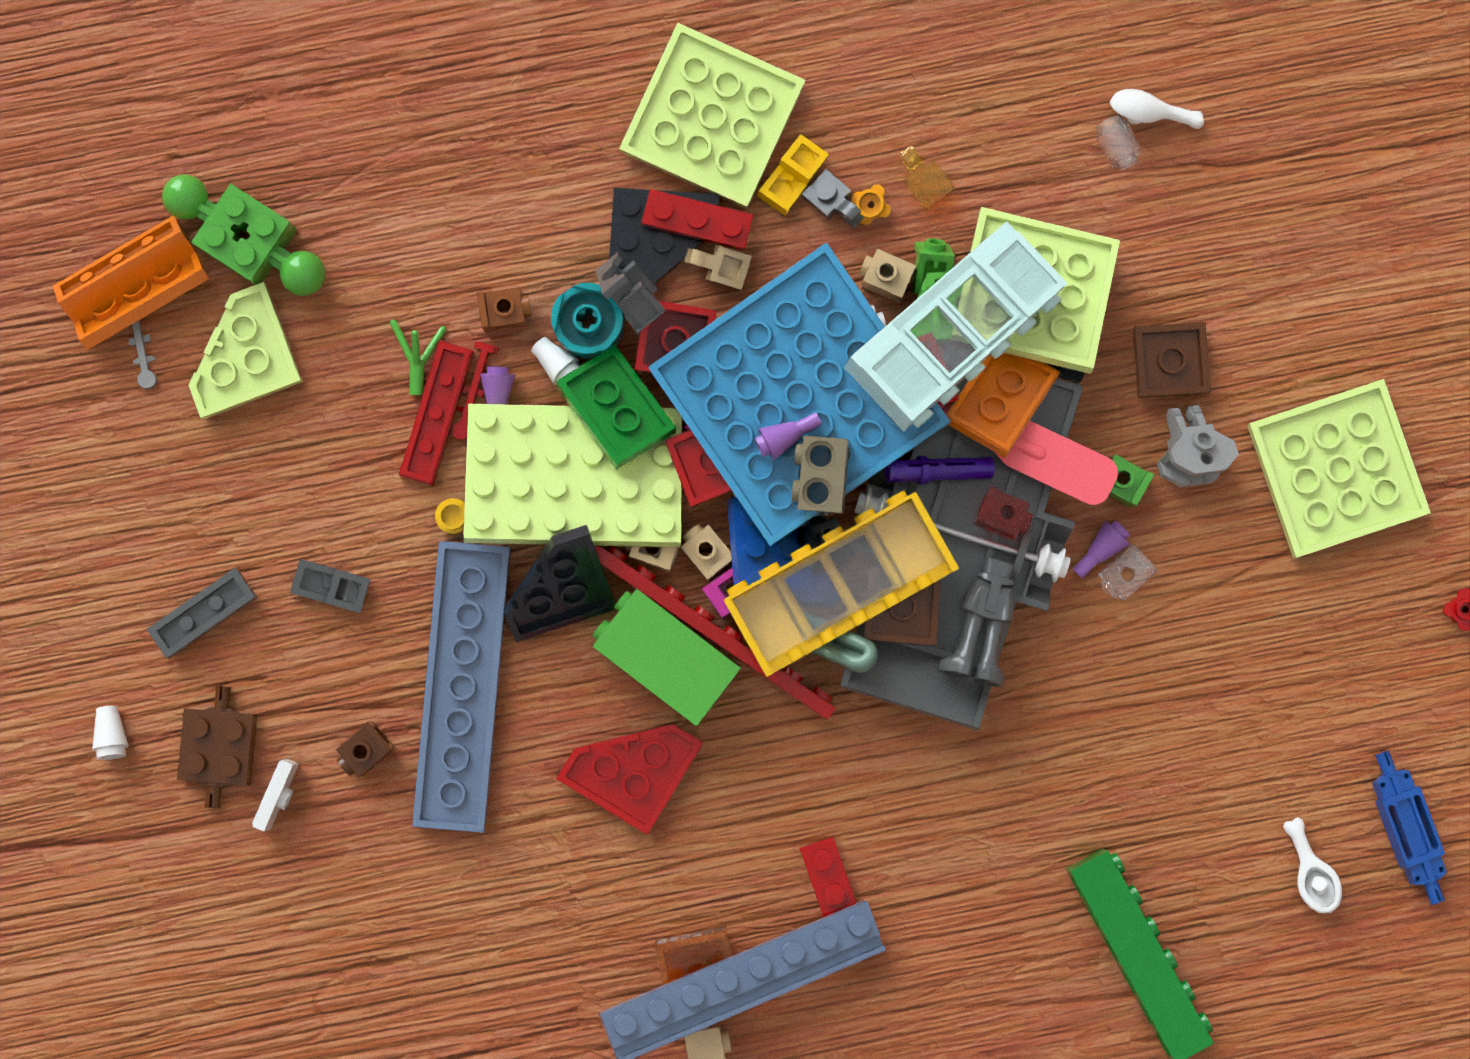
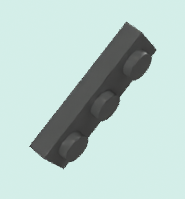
M234 568L153 624L147 631L164 656L170 659L258 597L239 569Z

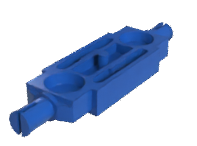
M1390 750L1378 753L1375 757L1382 775L1372 782L1378 799L1375 800L1398 865L1401 869H1404L1409 884L1424 885L1430 905L1443 902L1445 898L1438 880L1447 873L1441 857L1445 852L1421 787L1414 785L1409 770H1396Z

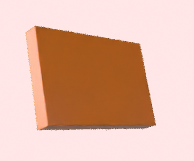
M1003 353L997 359L990 355L982 362L986 368L971 382H967L958 396L959 400L953 403L946 416L951 421L948 424L949 426L1006 459L1054 385L1060 372L1044 362Z

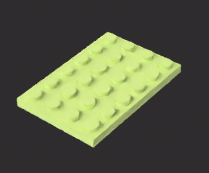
M468 404L464 543L546 545L554 535L587 525L593 543L597 546L681 547V481L665 443V440L682 433L681 415L676 408H662L675 425L676 432L616 470L570 406Z

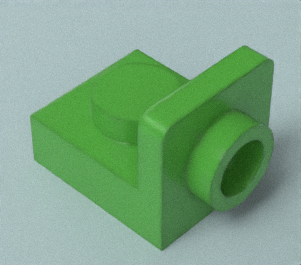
M928 238L925 242H915L914 250L917 257L912 283L914 293L919 294L927 273L949 272L953 268L955 255L950 245L946 244L943 240Z

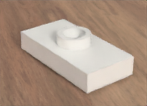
M290 759L279 761L252 822V827L261 831L271 830L279 810H285L290 802L293 790L289 789L299 763Z

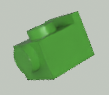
M1115 454L1110 459L1115 462L1118 473H1126L1129 480L1126 485H1122L1116 479L1109 496L1133 508L1138 505L1154 474Z

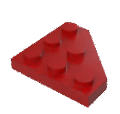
M675 724L574 748L556 779L648 835L704 742Z

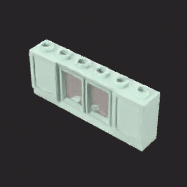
M1006 221L854 353L844 368L903 432L912 424L919 428L934 414L930 408L938 401L943 405L948 403L960 391L956 385L964 378L971 382L986 368L982 364L983 361L990 355L994 359L1002 355L1011 346V343L1008 341L1010 337L1016 332L1020 337L1023 336L1037 323L1033 318L1041 310L1047 314L1062 300L1058 294L1067 285V282L1022 234Z

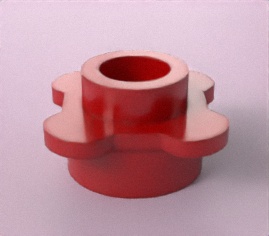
M1467 588L1458 590L1457 597H1454L1443 607L1444 615L1457 623L1458 628L1462 631L1470 630V589ZM1466 606L1468 608L1467 613L1462 612V607Z

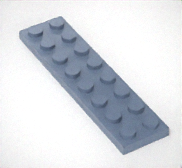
M439 541L412 827L485 832L505 621L504 607L506 606L511 547Z

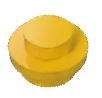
M455 498L441 502L435 512V520L438 527L449 534H457L464 531L465 503Z

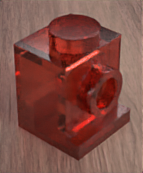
M990 486L985 493L973 524L1014 540L1019 532L1026 534L1033 514L1027 512L1030 503ZM1001 508H1010L1013 511V517L1011 519H1004L1001 516Z

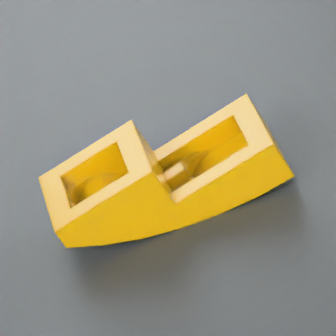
M800 134L782 157L778 167L760 188L757 197L786 216L822 167L829 154Z

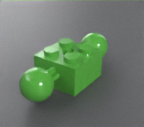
M177 175L165 184L162 192V201L169 214L181 220H190L197 217L204 222L191 243L254 285L262 283L272 267L280 271V279L284 287L295 295L308 296L314 294L324 284L326 270L322 260L317 255L309 251L290 253L285 249L297 231L295 226L230 183L217 204L208 200V192L205 185L192 175ZM243 231H247L250 234L247 240L239 238Z

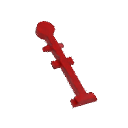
M475 341L474 348L481 350L471 387L464 385L462 391L468 394L465 407H457V411L463 413L461 421L457 422L452 428V433L458 440L467 439L468 404H474L476 396L481 398L484 396V391L478 389L481 381L480 373L484 371L488 354L497 355L499 348L493 345Z

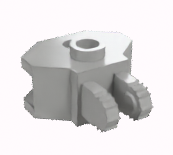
M1199 405L1187 406L1188 408L1185 413L1188 427H1186L1184 417H1182L1179 408L1168 409L1166 414L1171 438L1167 441L1168 450L1158 461L1157 466L1162 478L1179 487L1213 483L1221 472H1225L1239 454L1234 440L1215 431L1213 424H1206Z

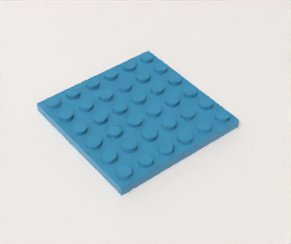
M827 242L648 367L770 546L820 513L798 510V502H792L793 481L800 480L801 466L795 465V451L797 443L803 444V436L839 438L850 441L846 495L951 423L940 405L936 403L930 408L934 414L922 426L917 428L912 424L903 432L844 368L850 357L885 326ZM815 412L817 413L822 426L801 435L802 438L775 461L770 456L763 458L754 438L759 436L758 428L791 421L797 422ZM826 446L817 447L812 453V461L818 467L826 466L831 461L832 453ZM815 483L810 487L809 497L815 504L823 503L828 498L829 491L824 483Z

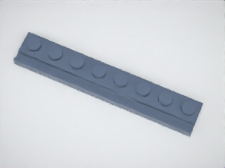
M863 900L598 1012L616 1059H634L886 951L879 937L880 933L869 904Z

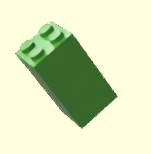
M637 588L633 594L626 591L614 607L619 611L611 622L605 619L592 635L597 640L592 647L697 726L741 668Z

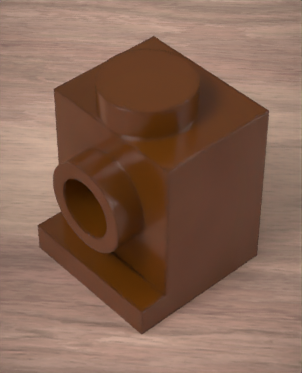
M370 721L336 749L341 755L337 762L349 776L356 773L358 777H362L396 748L373 721ZM358 745H363L367 749V755L363 759L358 758L355 754V749Z

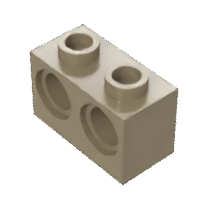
M803 436V444L797 443L795 465L801 466L800 480L793 481L792 502H798V510L844 514L850 446L848 439ZM820 446L828 447L832 453L831 461L823 467L816 466L812 461L813 451ZM815 483H824L829 491L828 498L823 503L815 504L809 497V489Z

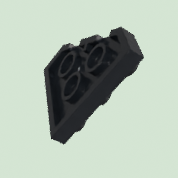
M614 188L609 259L618 252L623 259L618 265L621 270L634 260L652 282L656 284L667 273H670L684 261L688 248L696 249L704 242L642 226L641 222L650 190ZM661 191L719 206V195Z
M587 525L552 536L504 607L505 617L515 642L616 610L614 608L616 603Z

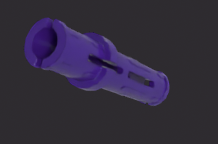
M917 456L916 459L896 460L884 468V476L887 483L916 481L919 485L935 480L992 479L995 472L994 460L991 456L928 459L927 456Z

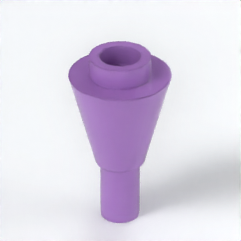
M487 366V373H480L487 404L507 405L515 374H508L509 367Z
M815 412L797 422L791 421L758 428L759 436L754 438L763 458L770 456L775 461L802 438L801 435L822 426V423Z
M1105 520L1090 545L1088 553L1076 564L1073 570L1083 579L1098 562L1102 563L1130 546L1131 544L1126 539L1131 534L1116 520L1111 525Z

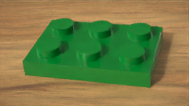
M616 345L556 381V387L616 470L676 432L675 425Z

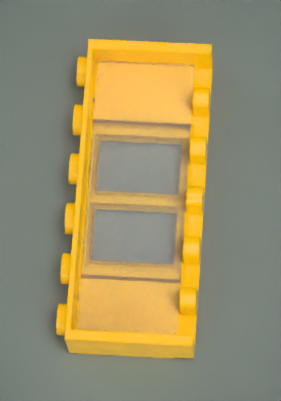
M905 490L887 499L886 503L889 507L877 514L873 508L855 517L854 520L857 525L845 532L839 526L823 535L822 538L825 543L813 550L807 544L791 553L793 561L781 568L778 562H775L758 572L761 579L748 585L746 580H743L726 590L729 597L723 601L766 677L959 569L916 492L908 496Z

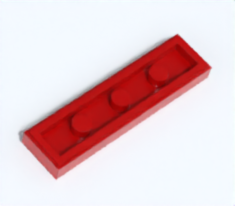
M439 340L398 476L434 486L473 358V350Z

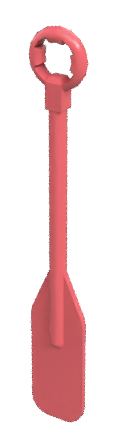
M952 404L941 407L945 414H947ZM1032 421L1028 423L1006 459L995 453L1009 468L1089 505H1099L1104 502L1109 496L1118 476L1117 466L1110 458Z

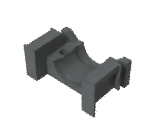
M617 252L596 269L598 281L603 296L606 299L611 297L624 313L625 319L638 334L663 314L665 309L653 295L658 290L657 286L634 260L622 270L618 267L623 259Z

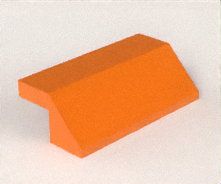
M171 216L53 285L58 304L74 323L78 339L87 351L210 278L203 261L177 218Z

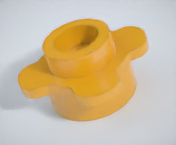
M876 184L871 189L855 192L851 198L852 203L861 210L860 215L863 216V220L860 223L863 225H869L872 220L879 217L887 218L891 214V206L886 204L884 199L885 190L881 185ZM869 202H874L873 208L868 207Z

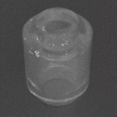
M1121 115L1111 117L1096 127L1098 133L1096 139L1110 168L1118 167L1120 171H1123L1139 162L1137 157L1143 151L1129 122L1124 121Z

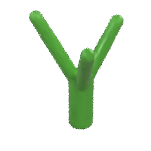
M392 319L390 325L410 364L409 395H423L424 365L435 350L439 340L445 334L446 328L444 326L439 328L420 357L418 331L413 330L411 333V351L397 321Z

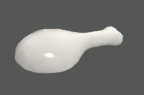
M1124 89L1116 92L1110 100L1113 110L1121 116L1128 118L1127 120L1131 124H1139L1141 122L1152 123L1168 119L1187 124L1195 129H1200L1204 125L1203 113L1201 111H1191L1166 104L1142 90Z
M1297 817L1293 821L1285 822L1283 828L1291 837L1300 859L1297 886L1302 899L1311 909L1318 913H1332L1339 907L1342 898V886L1335 870L1313 853L1305 835L1303 819Z

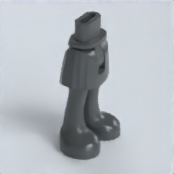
M986 558L983 572H978L977 579L971 586L962 606V610L967 616L960 645L952 656L944 657L939 661V672L959 678L971 677L974 652L983 622H987L984 647L980 661L975 669L973 680L983 685L1003 688L1005 675L999 668L998 652L1005 623H1011L1013 619V587L1015 585V582L1011 580L1013 564Z

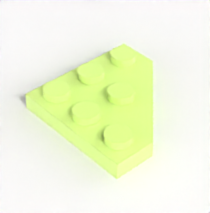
M265 282L230 294L225 305V312L218 327H215L203 352L205 355L196 373L194 372L188 386L200 418L203 420L303 382Z

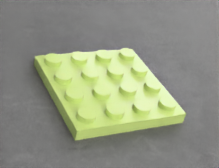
M677 23L620 145L619 152L748 209L806 80Z
M981 207L970 253L1007 221L1016 231L1018 230L1067 282V285L1058 294L1062 299L1060 303L1047 314L1042 310L1033 318L1037 323L1023 336L1020 337L1016 332L1010 337L1008 341L1011 343V346L1004 353L1091 374L1096 360L1120 240ZM973 276L963 284L957 310L987 341L1012 318ZM953 326L950 340L971 345Z
M1384 379L1247 424L1293 559L1431 513Z

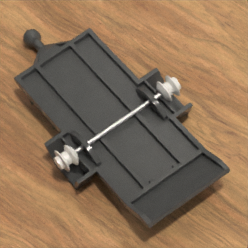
M946 343L942 359L947 371L951 373L973 352ZM966 378L956 385L960 390L957 396H959L967 384L968 380ZM1057 378L1030 421L1067 438L1083 386ZM947 425L913 448L910 460L916 459L917 456H927L928 459L991 456L995 466L992 479L929 481L924 485H919L916 481L887 483L883 469L869 479L865 493L860 492L854 511L859 516L873 508L877 514L889 507L886 503L887 499L905 490L908 496L914 492L919 496L959 567L958 570L941 578L937 645L925 646L872 641L878 650L876 664L872 669L861 673L845 668L840 687L978 731L991 686L975 682L973 676L982 655L987 622H983L974 652L971 677L959 678L938 671L939 661L944 657L952 656L960 645L967 616L962 610L965 598L977 579L978 572H983L986 558H992L1014 565L1011 580L1015 582L1013 587L1014 608L1016 602H1020L1048 611L1052 583H1055L1058 577L1065 578L1070 564V558L1065 556L1066 549L1063 547L1073 530L1075 522L1044 513L1052 487L1009 468L992 450ZM864 535L850 542L849 546H853L855 551L876 557ZM877 562L876 568H882L879 562ZM864 622L857 626L855 634L862 637L864 635ZM1005 623L999 646L998 660L1010 623Z

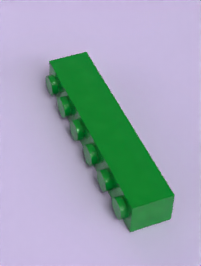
M1102 848L1065 869L1168 1058L1187 1059L1214 1044L1209 1033L1214 1031L1209 1020L1203 1012L1199 1014L1196 1012L1191 1002L1196 997L1186 980L1179 981L1174 971L1178 964L1168 948L1162 950L1156 937L1161 935L1151 916L1145 918L1140 910L1139 905L1143 904L1142 898L1133 884L1127 886L1121 874L1126 870L1115 852L1110 855L1108 850Z

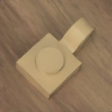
M716 245L713 255L688 248L684 262L707 268V280L742 290L752 256Z

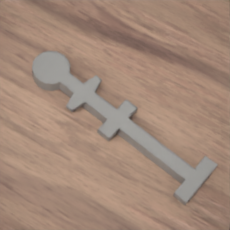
M139 320L132 324L134 338H129L128 340L130 346L136 345L139 358L133 360V364H139L141 367V373L137 378L138 384L144 389H152L157 384V377L150 371L148 363L154 361L155 356H147L144 343L151 342L149 334L142 335Z

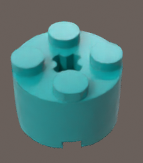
M579 283L574 285L556 299L552 308L551 324L560 345L575 357L593 359L612 346L616 345L617 347L623 337L625 328L623 312L611 297L606 299L603 296L599 284ZM588 314H592L594 321L597 323L591 324L589 329H585L580 319L585 320Z

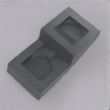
M299 559L289 593L360 613L370 579Z

